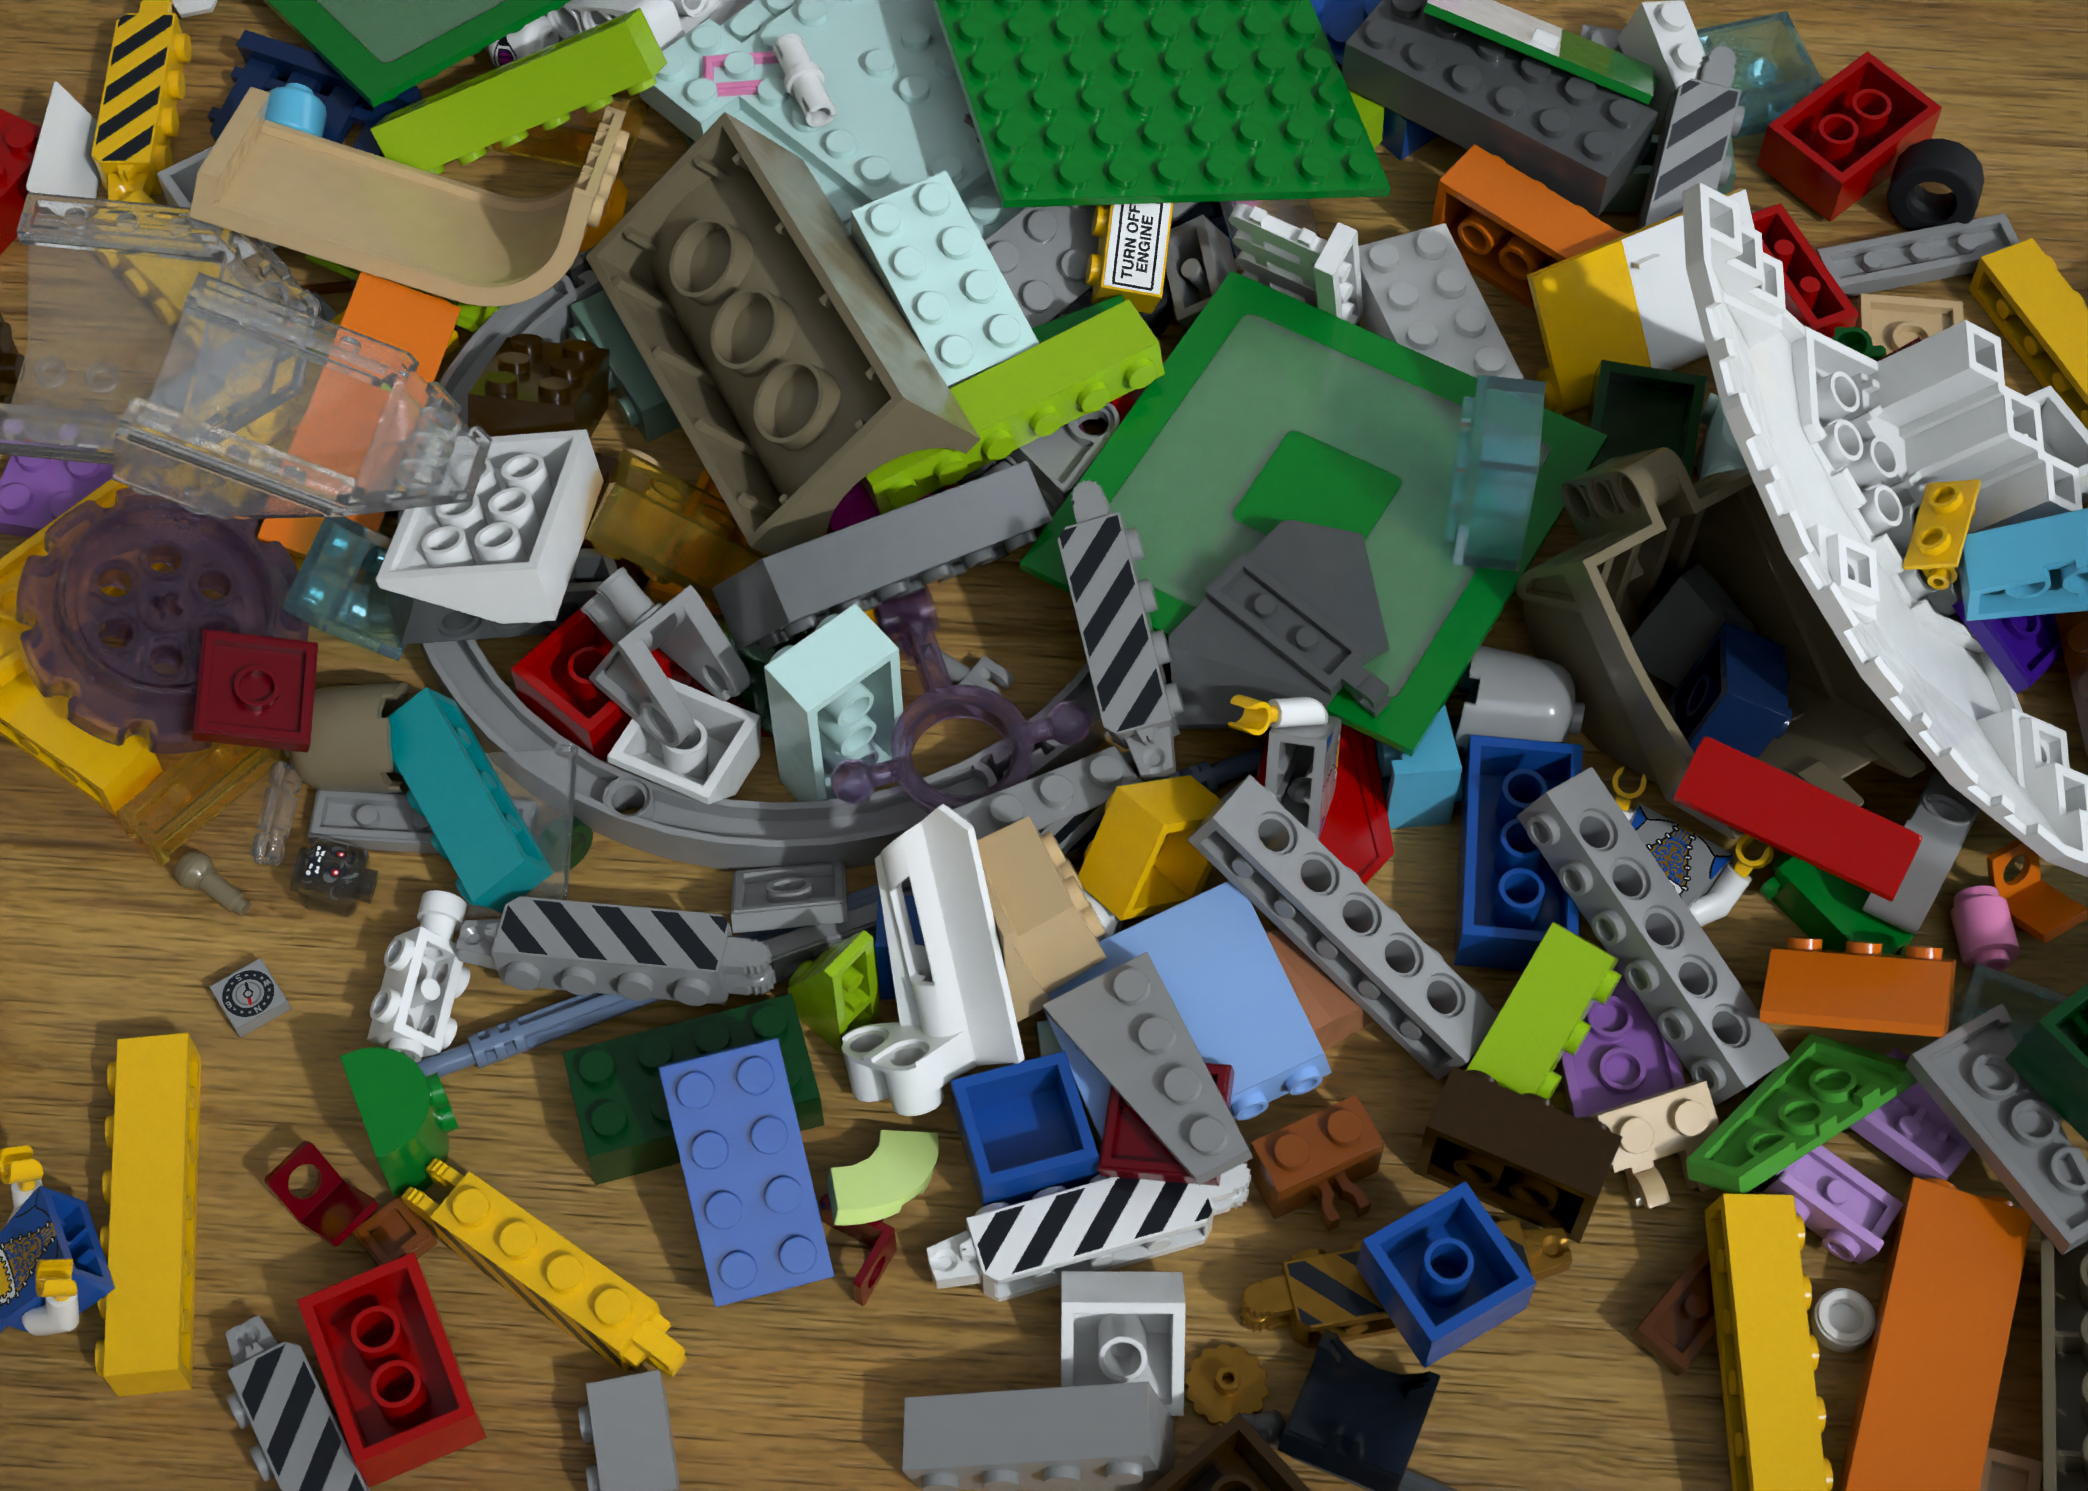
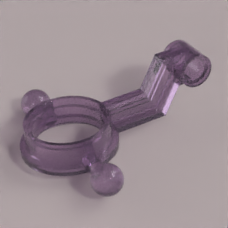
M925 585L926 588L898 600H895L894 597L874 608L879 628L893 643L900 642L908 666L916 667L925 694L912 702L899 717L891 740L892 759L873 765H868L858 759L845 760L833 770L831 788L835 796L842 802L859 804L866 801L873 794L875 787L895 782L901 785L912 801L928 814L942 804L953 810L1024 782L1031 767L1033 744L1051 739L1064 745H1075L1082 742L1091 730L1092 721L1090 713L1081 703L1068 700L1056 704L1049 712L1048 717L1027 723L1021 712L1002 695L979 686L952 685L934 634L939 631L935 605L930 590ZM952 718H971L985 722L995 728L1006 740L1012 755L1010 766L1005 775L995 785L979 793L954 795L937 790L919 775L912 760L914 746L927 729L941 721Z

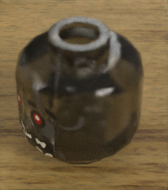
M319 838L313 842L310 848L301 847L295 862L290 890L298 892L299 902L306 909L348 918L355 913L360 901L371 904L379 871L369 869L370 857L366 848L329 838Z

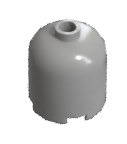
M1481 645L1460 678L1458 692L1467 693L1468 698L1467 702H1464L1461 716H1453L1451 729L1457 751L1467 752L1470 735L1565 743L1568 734L1579 735L1585 703L1575 701V683L1573 678L1560 664Z

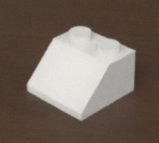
M668 678L694 720L695 726L689 730L688 738L677 747H668L659 742L632 718L608 754V763L708 805L723 800V798L726 799L736 795L761 755V716Z
M1061 1271V1387L1148 1381L1171 1416H1184L1186 1302L1183 1272Z

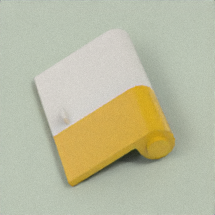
M1739 188L1724 194L1740 203L1741 223L1755 229L1746 189ZM1683 212L1527 275L1549 367L1538 371L1536 383L1532 387L1534 400L1539 406L1562 416L1589 406L1595 371L1601 360L1672 371L1708 356L1686 271Z

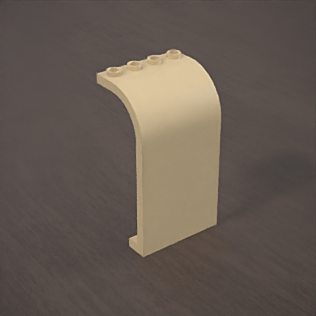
M250 87L198 170L189 217L454 301L477 306L512 305L532 299L554 286L572 266L588 225L598 228L604 206L607 204L612 184L615 182L620 162L623 160L630 137L629 132L621 130L626 112L606 106L594 143H592L586 164L583 165L580 176L573 183L551 195L538 198H514L496 194L265 120L270 93Z

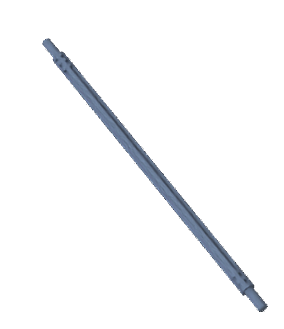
M1257 747L1212 765L1204 761L1172 775L1174 778L1191 775L1208 790L1215 793L1218 792V785L1258 771L1262 752ZM879 884L848 894V911L877 902L878 895H880ZM802 927L746 932L736 937L748 938L751 941L757 939L758 942ZM599 993L585 996L578 995L467 1036L469 1042L422 1059L417 1065L425 1076L437 1071L439 1077L475 1064L480 1069L663 999L649 998L644 1001H636L621 995Z

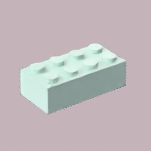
M943 171L851 211V236L949 389L1040 344L947 171Z
M856 603L840 614H832L819 623L812 634L794 646L788 645L783 647L764 666L779 779L798 802L831 800L865 794L907 764L899 648Z

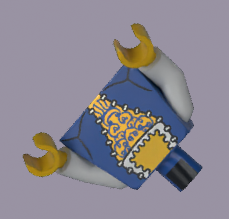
M30 1145L8 1147L0 1150V1178L4 1184H11L14 1207L5 1227L0 1232V1334L10 1326L29 1332L34 1336H47L73 1331L79 1323V1314L109 1294L115 1286L87 1202L42 1186L43 1167L38 1160L33 1158V1150Z

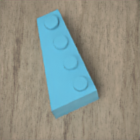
M2088 508L1967 534L1958 565L1966 621L2088 611Z
M1444 704L1412 756L1374 739L1390 829L1450 824L1454 803L1462 801V766Z

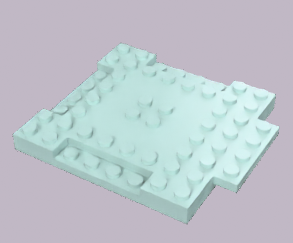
M754 0L720 26L708 18L662 51L667 64L655 76L657 83L649 89L640 92V98L695 142L726 112L802 158L850 234L852 210L943 171L948 172L984 240L1026 208L1001 207L981 144L976 140L978 135L975 133L974 128L964 122L965 114H970L932 0ZM793 33L800 35L811 61L818 64L824 74L825 82L823 85L837 111L836 116L831 115L833 120L822 127L809 126L805 121L803 111L797 99L790 96L784 86V80L781 78H784L785 74L780 64L754 65V59L749 53L773 51V45L778 46L775 41L781 36ZM729 54L724 61L725 67H714V82L703 78V56ZM762 80L758 85V94L718 97L715 83Z

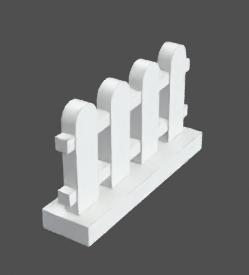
M1242 203L1236 204L1229 217V222L1238 229L1232 241L1241 249L1236 263L1244 269L1242 275L1357 325L1364 312L1357 230L1338 222L1327 241L1316 236L1315 232L1306 228L1302 230L1268 215L1267 211L1254 206L1253 208Z

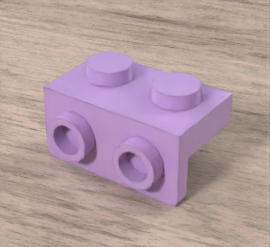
M1893 1048L1887 1054L1889 1057L1908 1061L1910 1058L1896 1048ZM1918 1081L1912 1087L1850 1126L1852 1130L1920 1179L1938 1178L1947 1181L1973 1148Z
M1822 1145L1772 1176L1760 1193L1768 1195H1794L1796 1215L1802 1217L1807 1228L1823 1238L1822 1243L1825 1248L1836 1257L1848 1262L1854 1261L1859 1265L1878 1254L1884 1245L1883 1240H1881L1904 1205Z

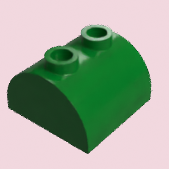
M369 1047L341 1055L342 1065L376 1159L393 1196L403 1195L409 1187L424 1192L434 1183L430 1175L427 1174L428 1172L425 1171V1168L434 1158L446 1163L449 1153L448 1133L459 1129L438 1072L436 1071L425 1076L421 1068L410 1057L389 1048Z

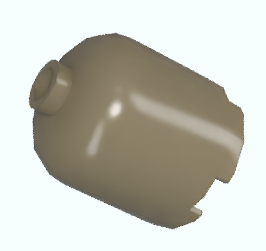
M382 683L315 689L311 744L308 753L284 750L285 755L291 757L294 768L304 783L313 789L322 791L407 793L410 789L403 776L393 769L389 716L407 702L405 695H409L411 686L406 683Z

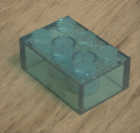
M1478 375L1474 397L1463 396L1459 430L1466 431L1457 432L1454 464H1452L1448 493L1450 503L1447 510L1444 541L1454 542L1452 564L1518 572L1538 476L1546 382Z

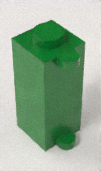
M1785 852L1775 861L1771 868L1775 872L1774 876L1762 885L1759 892L1767 900L1771 899L1808 937L1823 939L1822 949L1846 951V941H1866L1882 943V954H1905L1906 945H1910L1914 936L1862 911L1871 892Z

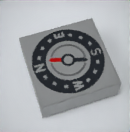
M261 958L210 986L214 997L239 1038L291 1010L286 997Z

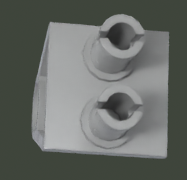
M1107 403L1099 411L1087 413L1060 427L1053 434L1040 437L1012 451L1004 459L998 460V463L987 470L983 477L1028 461L1050 515L1053 518L1073 490V487L1077 485L1120 425L1119 413L1114 405ZM1099 417L1108 424V429L1099 435L1085 434L1079 428L1083 421L1088 419L1098 420ZM1046 524V525L1042 526L1041 528L1035 530L1034 533L1038 532V531L1041 530L1042 528H1045L1048 524Z
M621 567L595 590L597 594L580 609L614 646L588 678L653 737L668 747H677L688 738L689 730L695 724L689 710L650 651L660 648L710 693L722 701L739 696L749 688L750 676L745 665L697 591L691 585L664 606L661 603L655 605L629 576L627 570Z

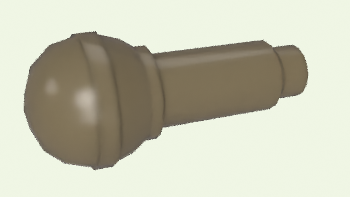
M190 851L182 855L176 862L175 878L184 888L205 892L229 912L234 911L239 916L244 915L249 910L251 903L244 898L242 892L217 874V870L214 868L210 857L205 853Z

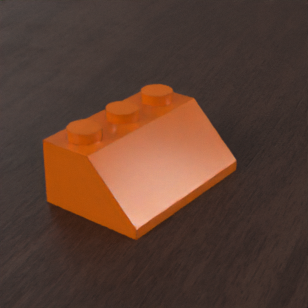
M1787 936V946L1771 948L1760 1009V1022L1931 1037H1944L1952 1030L1956 959L1942 958L1943 948L1906 945V955L1882 954V943L1846 941V951L1822 949L1823 939Z

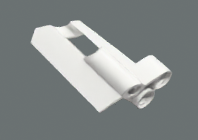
M944 804L892 841L875 858L899 1022L857 1027L842 1037L843 1044L841 1049L854 1098L864 1102H875L890 1097L894 1112L903 1116H918L936 1109L944 1099L942 1086L976 1066L1020 1063L1025 1059L974 826ZM908 877L925 946L915 944L901 886L902 882Z

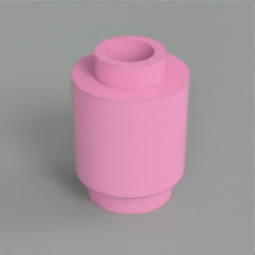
M1987 885L1974 886L1958 892L1953 897L1954 907L1950 911V917L1962 964L1984 975L1996 974L2008 969L2011 961L2018 957L2020 949L2007 900L2000 897L1997 888Z

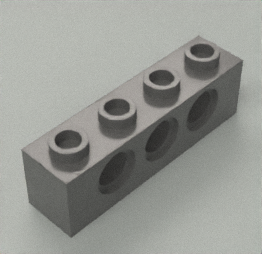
M610 547L580 549L556 621H543L534 624L527 622L501 624L391 591L387 604L401 645L551 634L597 594L595 590L609 576L616 572L618 568Z

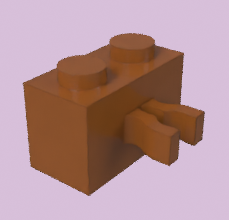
M1355 1094L1252 1141L1250 1152L1253 1158L1248 1160L1247 1168L1250 1169L1251 1178L1274 1219L1319 1199L1322 1221L1328 1231L1339 1227L1341 1219L1333 1206L1335 1191L1341 1200L1352 1204L1358 1217L1369 1213L1371 1203L1364 1191L1354 1182L1378 1172L1385 1143Z

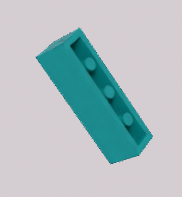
M425 687L389 716L393 769L403 776L410 789L406 793L409 803L422 817L426 818L434 833L430 836L433 846L444 859L452 864L458 878L455 879V884L466 901L473 906L481 905L503 913L505 904L519 896L524 897L554 873L455 700Z

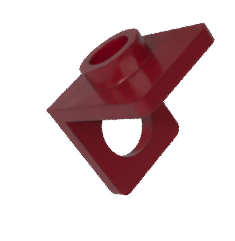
M307 1140L297 1146L264 1179L267 1187L302 1227L334 1247L339 1246L379 1206L373 1197L344 1181L315 1145ZM304 1164H312L318 1174L315 1187L304 1196H293L288 1186L290 1175L297 1167Z
M824 1194L820 1200L822 1221L872 1247L871 1252L853 1281L855 1302L864 1306L897 1251L895 1228L883 1223V1219L858 1225H834L829 1195Z

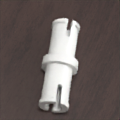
M793 33L781 36L775 41L778 46L773 45L772 50L785 74L784 86L790 96L797 99L803 111L805 121L809 126L822 127L829 124L833 120L831 115L836 116L837 111L823 85L825 78L818 64L811 61L800 35Z

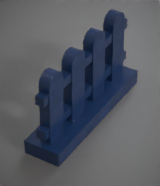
M244 30L236 46L246 65L244 68L235 66L230 75L235 85L222 108L212 107L207 117L213 123L211 135L216 142L250 87L268 92L276 87H284L288 83H299L309 87L314 95L326 106L327 119L322 138L342 144L353 123H357L364 127L353 148L385 158L370 129L387 114L423 98L418 87L413 86L400 93L395 99L373 108L317 53Z

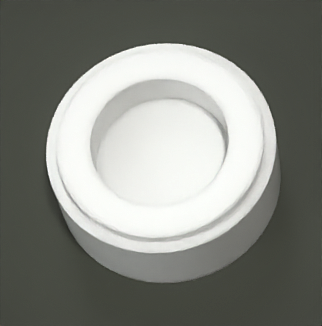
M1836 1288L1820 1297L1811 1313L1810 1323L1813 1334L1823 1346L1834 1352L1850 1353L1866 1344L1875 1329L1876 1317L1872 1305L1863 1295L1851 1289Z

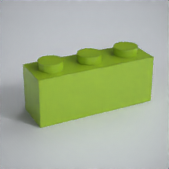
M1552 922L1466 1071L1478 1070L1493 1077L1500 1086L1519 1094H1536L1549 1101L1562 1076L1554 1072L1565 1051L1575 1056L1592 1027L1583 1021L1594 1001L1605 1005L1621 978V974L1613 970L1619 959L1558 923Z

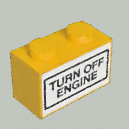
M1173 203L1096 206L1091 234L1092 236L1099 237L1097 254H1090L1085 277L1086 285L1093 286L1092 304H1097L1122 294L1124 301L1129 299L1138 312L1152 314L1163 295Z

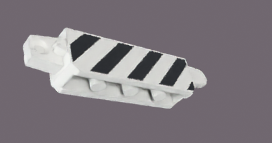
M1242 1163L1221 1174L1219 1186L1107 1177L1099 1174L1092 1178L1089 1184L1068 1190L1063 1186L1046 1188L1036 1193L1032 1200L1009 1206L1006 1202L989 1204L979 1209L975 1216L966 1218V1231L926 1248L933 1282L936 1289L981 1284L984 1295L997 1302L1061 1285V1271H1110L1204 1244L1212 1230L1213 1216L1229 1212L1231 1208L1237 1209L1238 1206H1243L1244 1201H1247L1248 1187L1251 1181L1250 1169L1247 1168V1163Z

